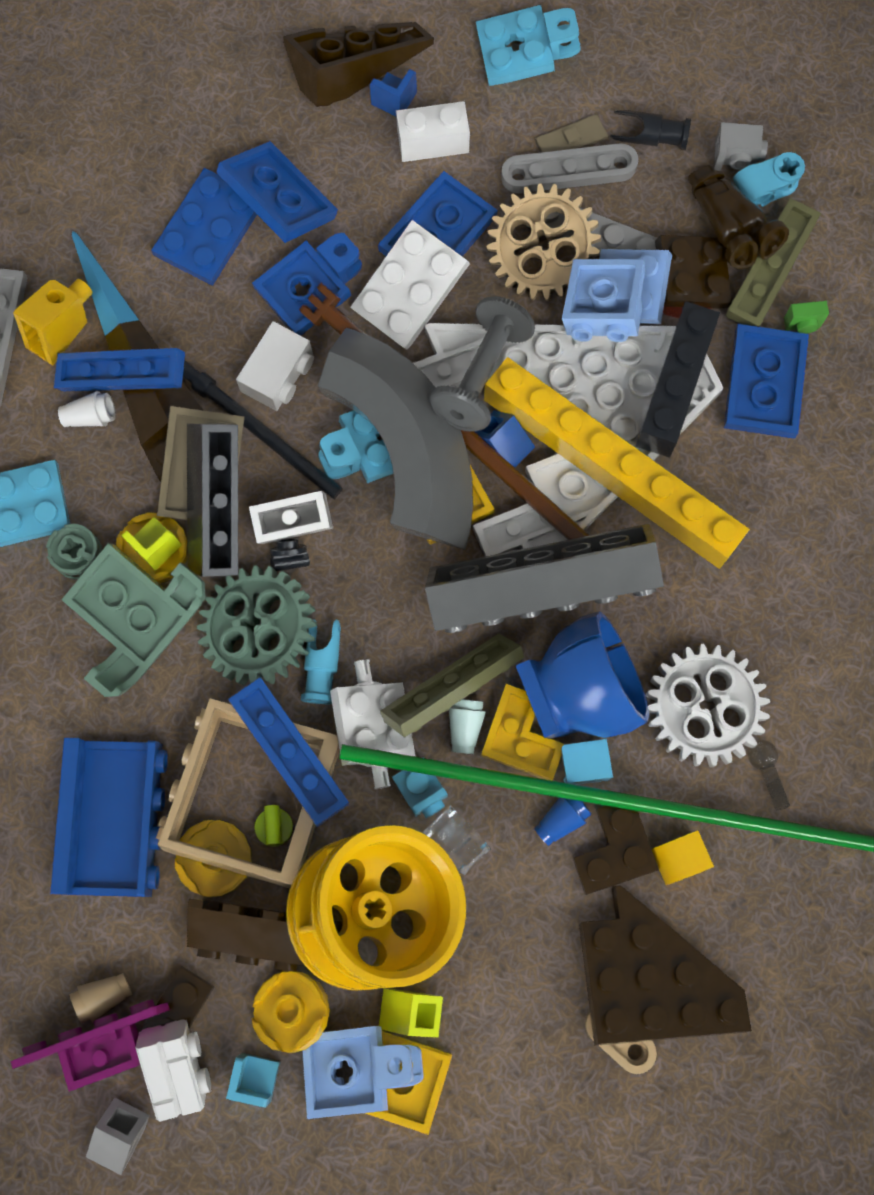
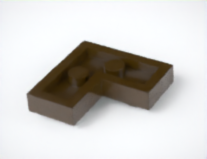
M611 806L597 808L596 812L608 846L573 858L585 895L659 871L639 812Z

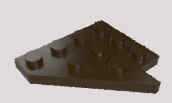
M621 885L612 888L616 919L584 921L579 924L594 1046L747 1033L752 1031L745 990Z

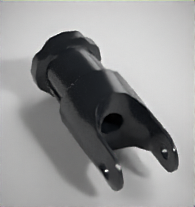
M631 110L614 111L618 115L638 118L642 121L644 129L640 135L635 137L610 135L612 139L656 147L659 143L680 146L681 150H686L691 118L678 121L664 119L661 114Z

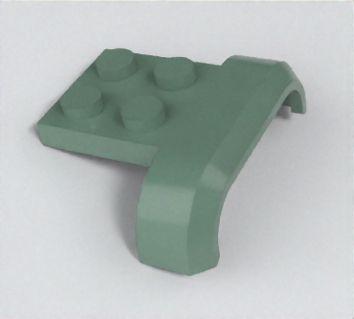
M108 543L61 599L116 647V650L105 661L93 667L84 677L104 697L120 696L135 685L202 605L206 596L205 582L185 564L179 563L172 571L173 579L165 589L113 543Z

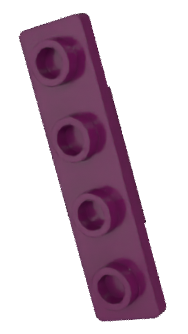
M153 999L129 1007L132 1015L119 1019L117 1013L93 1021L95 1029L83 1033L82 1028L77 1027L58 1034L59 1043L47 1047L46 1040L24 1047L22 1048L24 1056L10 1061L12 1069L58 1053L67 1088L71 1092L140 1065V1061L135 1048L139 1036L136 1023L170 1011L169 1005L164 1003L155 1006Z

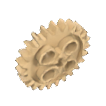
M542 183L538 184L537 194L533 195L528 187H524L525 198L520 200L514 193L511 194L514 205L509 207L501 203L500 207L505 214L504 217H492L493 222L499 227L498 229L488 230V235L496 239V242L488 244L487 249L491 252H497V255L489 260L490 264L502 265L495 273L498 278L506 275L509 276L505 283L506 288L518 284V296H521L528 289L530 290V298L533 301L536 299L538 292H543L545 300L549 301L551 291H556L557 295L562 299L564 296L563 288L568 287L573 259H589V257L600 256V250L592 247V244L600 242L601 235L591 233V231L599 226L598 220L587 221L593 213L592 208L588 207L580 210L583 198L580 196L573 202L570 201L571 189L569 188L560 196L558 195L556 184H553L549 193L544 192ZM554 212L561 213L565 217L564 223L558 228H550L545 223L549 214ZM522 224L528 225L531 228V234L527 239L519 241L513 238L512 234L515 227ZM572 230L574 232L573 236L555 239L567 231ZM545 236L547 240H552L549 242L548 250L543 251L541 246H536L539 244V237ZM566 245L573 247L576 255L571 261L562 262L557 259L556 254L559 248ZM533 247L521 255H514L515 250ZM534 257L542 261V268L536 274H528L523 270L524 263L528 259Z

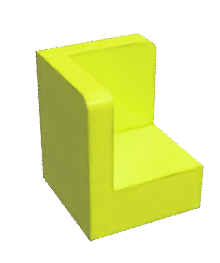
M155 517L134 536L127 530L121 535L155 571L182 546L170 530H167Z

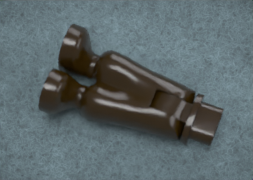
M707 165L688 176V181L692 185L691 193L710 220L718 241L726 248L725 257L732 267L736 269L751 267L757 259V254L762 260L768 259L787 241L789 236L787 226L779 220L766 222L765 213L748 199L730 179L725 177L722 171H715L711 165Z

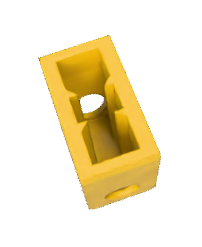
M76 279L67 288L56 280H49L13 312L25 348L52 366L57 362L58 353H64L87 324L83 303L93 293L84 281Z

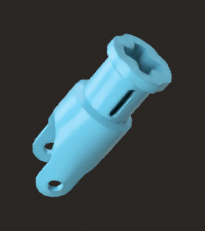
M339 620L334 621L331 640L327 647L321 650H317L316 647L317 626L308 630V633L315 638V641L307 642L306 646L309 654L305 655L304 670L307 671L305 693L301 694L302 702L332 704L330 691L332 690L333 674L337 673L341 632Z

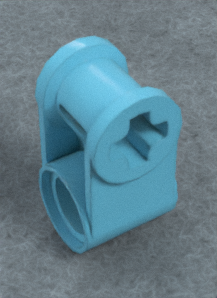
M782 153L764 162L743 168L735 174L733 182L748 199L756 205L761 204L763 207L774 200L792 194L796 190L798 182L804 174L805 163L801 156L796 153Z

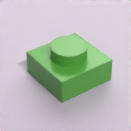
M827 301L791 304L784 316L786 331L797 330L798 333L808 334L818 330L829 315Z

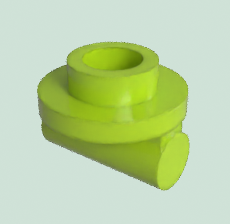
M279 805L264 806V811L257 817L255 822L256 836L266 846L277 847L283 845L289 840L293 832L291 817L287 812L279 809Z

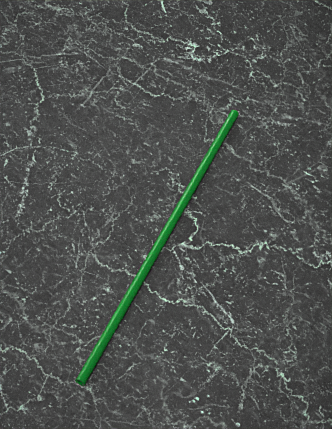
M342 744L339 759L874 852V836Z

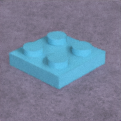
M56 460L0 473V547L48 536L55 530L58 531L64 528V525L70 524L59 465Z

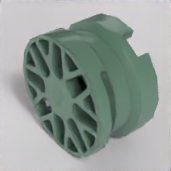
M67 524L64 525V528L58 531L55 530L49 537L46 545L48 550L47 558L50 564L61 574L76 580L80 577L72 576L78 574L81 576L103 550V546L92 531L85 526Z

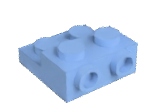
M573 259L562 315L566 334L581 342L591 340L592 336H607L609 340L614 342H624L628 339V336H638L643 308L641 294L646 271L644 259Z

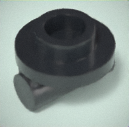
M297 538L276 541L277 547L270 549V565L275 571L308 567L310 565L307 546L299 544Z

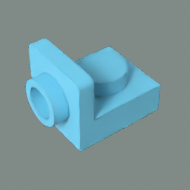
M402 770L392 777L415 817L423 813L425 818H428L445 807L442 800L447 798L448 794L436 776Z

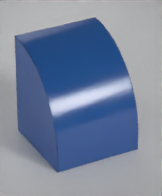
M494 410L490 415L489 425L485 429L475 432L512 466L516 467L535 448V445L514 415Z

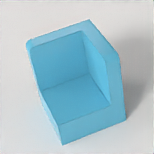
M607 739L562 746L561 751L565 771L564 783L579 785L608 781L613 777Z
M246 1053L238 1055L234 1062L226 1099L266 1108L272 1100L280 1061Z

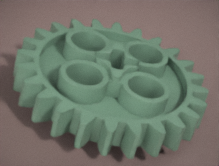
M256 565L253 567L250 576L248 572L241 568L239 569L238 580L231 576H226L228 586L222 588L216 584L214 588L218 596L216 598H205L207 603L211 605L210 610H201L199 612L200 615L207 618V623L198 625L197 629L207 635L201 638L198 644L203 647H209L203 654L204 658L210 661L215 660L211 668L218 672L223 671L222 676L232 681L236 677V682L245 686L248 680L252 683L261 677L262 679L263 677L268 683L274 684L276 672L287 678V665L291 664L294 667H300L296 659L298 653L302 655L309 654L308 650L303 647L304 642L315 641V638L307 633V629L317 626V622L307 616L316 610L311 604H304L308 601L310 595L304 590L299 591L302 585L295 579L290 581V576L286 572L282 571L277 576V571L268 566L264 573ZM260 594V595L258 596V598H257L256 603H255V597H256V595ZM280 599L279 609L275 613L270 614L271 604ZM245 602L243 612L238 616H234L235 607L239 603ZM279 635L280 641L278 646L274 650L269 651L270 640ZM244 637L243 647L234 653V643ZM257 649H258V650H259L258 656H257L256 658H254L255 654L257 653Z

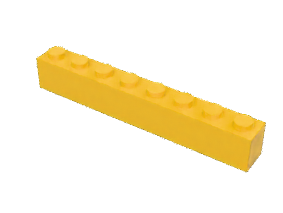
M507 357L486 382L484 401L500 412L514 415L523 429L718 569L723 566L750 530Z

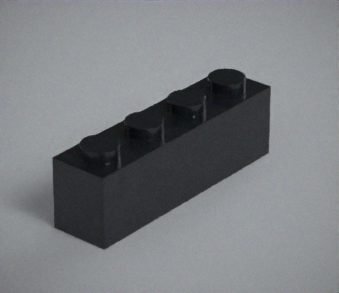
M685 301L635 447L670 458L678 442L720 312Z
M187 424L188 568L196 575L202 577L238 575V425Z

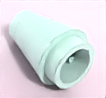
M462 699L449 709L451 752L474 754V748L476 747L486 711H482V701Z

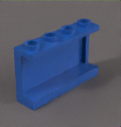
M64 738L50 894L152 897V889H158L160 881L159 866H154L155 850L161 849L158 846L160 839L156 838L160 828L157 827L158 811H163L165 806V789L160 788V774L167 771L168 753L167 750H162L163 744L154 740H148V743L84 741L80 738Z

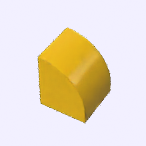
M698 830L652 848L665 885L675 883L714 867Z

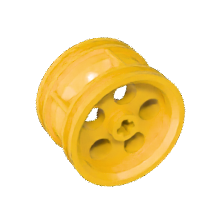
M403 826L375 827L351 837L332 842L317 850L304 862L289 890L286 908L287 927L292 945L300 960L315 976L332 986L358 991L414 985L437 973L449 961L458 947L466 920L464 886L452 859L430 837ZM345 863L351 864L358 873V882L352 891L345 890L340 882V873ZM388 866L395 868L401 877L400 888L394 894L384 892L380 885L381 875ZM365 904H369L371 907L369 911L364 907ZM332 907L337 909L343 918V926L339 933H337L333 921ZM367 911L372 915L371 918H367L365 915ZM399 911L407 913L413 922V931L407 939L396 935L391 928V919ZM363 937L371 939L377 947V958L372 965L364 962L358 952V943Z

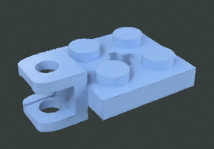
M381 1026L323 1032L317 1042L303 1050L307 1119L387 1111V1089L414 1086L424 1078L421 1049L414 1045L383 1046ZM344 1060L353 1069V1075L349 1077L347 1084H344L343 1078L336 1075V1069L342 1068Z

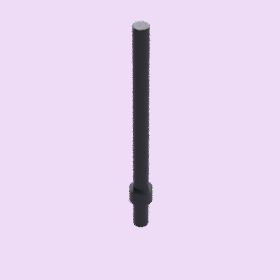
M184 360L183 377L192 384L191 388L203 398L206 396L228 414L244 416L243 426L333 500L336 499L342 492V487L217 387L216 380L206 372L200 373Z

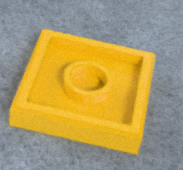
M382 1030L383 1046L414 1045L421 1049L424 1078L414 1086L387 1089L388 1110L365 1114L429 1135L452 1053Z

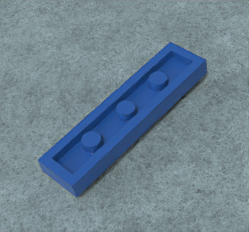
M178 348L58 353L54 388L64 392L182 388L185 352Z
M261 677L228 699L316 827L349 805L344 794Z

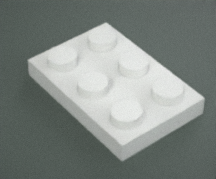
M412 220L350 308L408 350L470 263Z

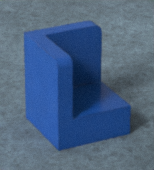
M411 69L408 70L403 80L387 72L382 81L373 78L370 83L371 105L395 117L397 110L408 108L417 93L416 72Z

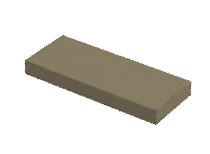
M595 114L535 138V141L542 153L585 148L607 139L608 134L598 115Z

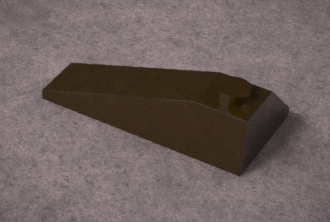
M417 22L378 24L375 26V31L356 30L355 26H345L344 33L326 34L325 28H314L283 36V43L300 91L316 107L329 106L334 102L349 98L368 86L373 78H381L387 72L392 71L433 45L434 37Z

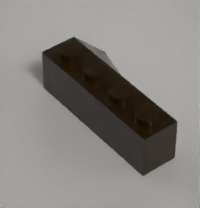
M189 898L187 906V947L197 948V956L220 959L221 952L236 955V963L258 966L259 959L275 961L274 969L297 972L298 965L305 966L292 945L285 912ZM333 920L336 931L339 933L343 922Z

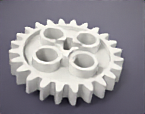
M701 644L698 647L697 655L693 653L690 647H686L683 650L684 660L677 654H672L670 656L672 667L662 663L658 668L664 677L653 676L650 680L658 689L648 690L646 693V697L655 700L654 704L648 706L649 713L656 714V718L648 726H660L662 730L656 736V741L667 738L670 742L666 752L669 753L677 747L680 749L679 761L681 762L689 754L693 755L694 766H699L703 758L706 757L709 767H715L718 756L727 765L732 762L731 751L739 758L745 756L746 752L742 744L750 748L755 747L757 742L751 734H764L766 730L757 723L758 721H766L770 717L769 714L760 711V707L770 703V699L759 697L758 694L767 686L766 684H754L753 682L759 671L755 670L747 673L744 669L749 660L746 658L737 664L734 662V650L725 657L721 656L720 645H717L711 654H708L705 644ZM694 674H698L701 679V689L694 680ZM720 674L726 680V690L719 691L713 688L710 683V675ZM676 685L686 686L690 690L692 696L690 702H681L676 698L674 694ZM704 697L707 702H714L715 708L711 711L700 708L699 704L704 701ZM725 709H733L738 713L740 719L738 726L733 727L725 722L723 717ZM690 720L699 721L703 725L705 730L703 738L698 739L690 735L687 728ZM713 721L721 733L720 737H716L714 734Z

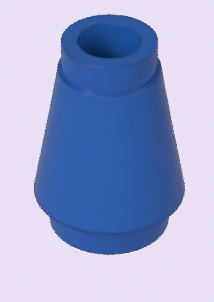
M558 798L534 830L550 846L554 841L556 842L587 824L586 819L592 813L582 801Z

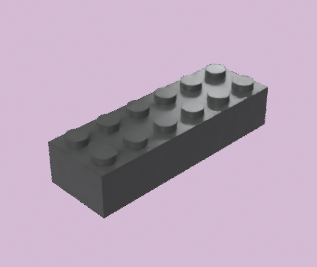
M644 524L430 567L425 591L434 630L445 629L446 633H455L466 629L467 625L482 622L484 626H491L503 622L505 617L519 615L520 618H532L540 615L542 610L557 608L558 611H568L579 607L582 602L593 600L598 604L609 603L617 600L618 595L633 593L634 596H646L656 592V588L664 587L654 535L650 524Z

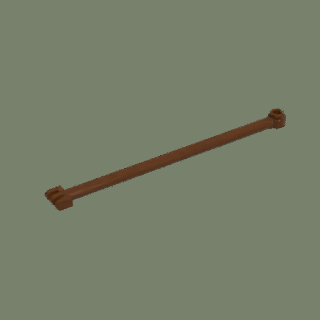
M322 282L316 288L326 298L322 301L313 293L307 298L317 309L313 312L311 308L304 304L299 308V311L314 325L320 326L325 321L340 335L345 328L364 333L335 307L341 298ZM461 430L466 449L567 540L590 536L475 431Z

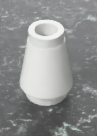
M99 391L58 408V416L64 427L107 426L108 422L114 421L116 416L111 396L108 393L101 394Z

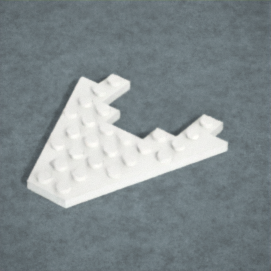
M429 323L425 325V333L435 355L413 364L427 376L436 388L437 386L440 387V385L459 387L487 331L480 324ZM535 325V332L529 341L527 340L523 343L506 341L487 381L508 357L635 447L676 326H639L638 336H628V339L624 342L611 341L607 336H592L591 340L581 342L573 339L571 335H567L564 325ZM707 354L681 433L723 390V386ZM635 447L653 461L659 456V454ZM557 452L556 455L528 465L525 469L529 481L584 530L618 497ZM528 504L473 525V531L484 556L567 540Z

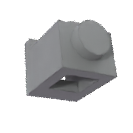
M721 122L715 139L714 170L721 171L722 165H730L733 169L742 170L749 165L756 164L757 161L764 162L768 142L767 140H762L763 126Z

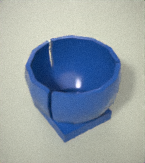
M601 611L582 616L560 630L541 661L527 660L516 665L544 738L565 737L575 732L608 738L630 733L648 722L650 714L646 695L624 643L606 650V647L620 643L622 639L610 620Z

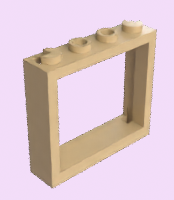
M210 698L206 709L202 708L200 716L196 717L194 728L198 730L194 744L188 743L182 758V765L185 766L182 778L181 780L176 779L171 787L169 801L173 803L168 817L162 816L158 826L160 828L156 836L157 839H160L158 846L165 852L290 889L294 878L305 862L316 825L303 807L282 871L179 841L220 722L248 729L231 704ZM293 723L311 748L320 750L318 759L332 778L340 752L337 735Z

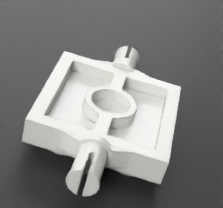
M370 660L354 662L358 684L348 687H336L330 691L340 753L342 744L415 756L412 733L404 738L384 723L380 710L405 695L403 682L389 684L374 682L371 676ZM341 760L342 766L360 764L372 767L375 789L391 786L387 767Z

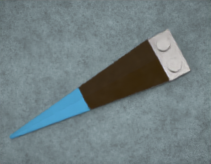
M72 231V238L88 286L93 293L92 298L109 350L159 349L76 232ZM183 381L182 388L123 390L140 444L160 482L162 480L170 406L204 411Z

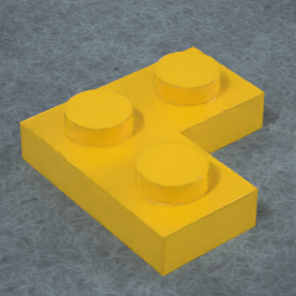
M506 684L481 756L540 778L553 780L562 756L561 748L565 744L529 732L535 713L527 693L523 689Z

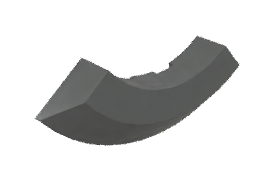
M345 328L328 352L318 387L325 397L338 401L362 415L381 435L389 452L395 479L394 507L390 524L398 531L466 550L473 513V478L461 430L454 428L436 415L430 404V394L436 387L409 359L389 345L369 335Z

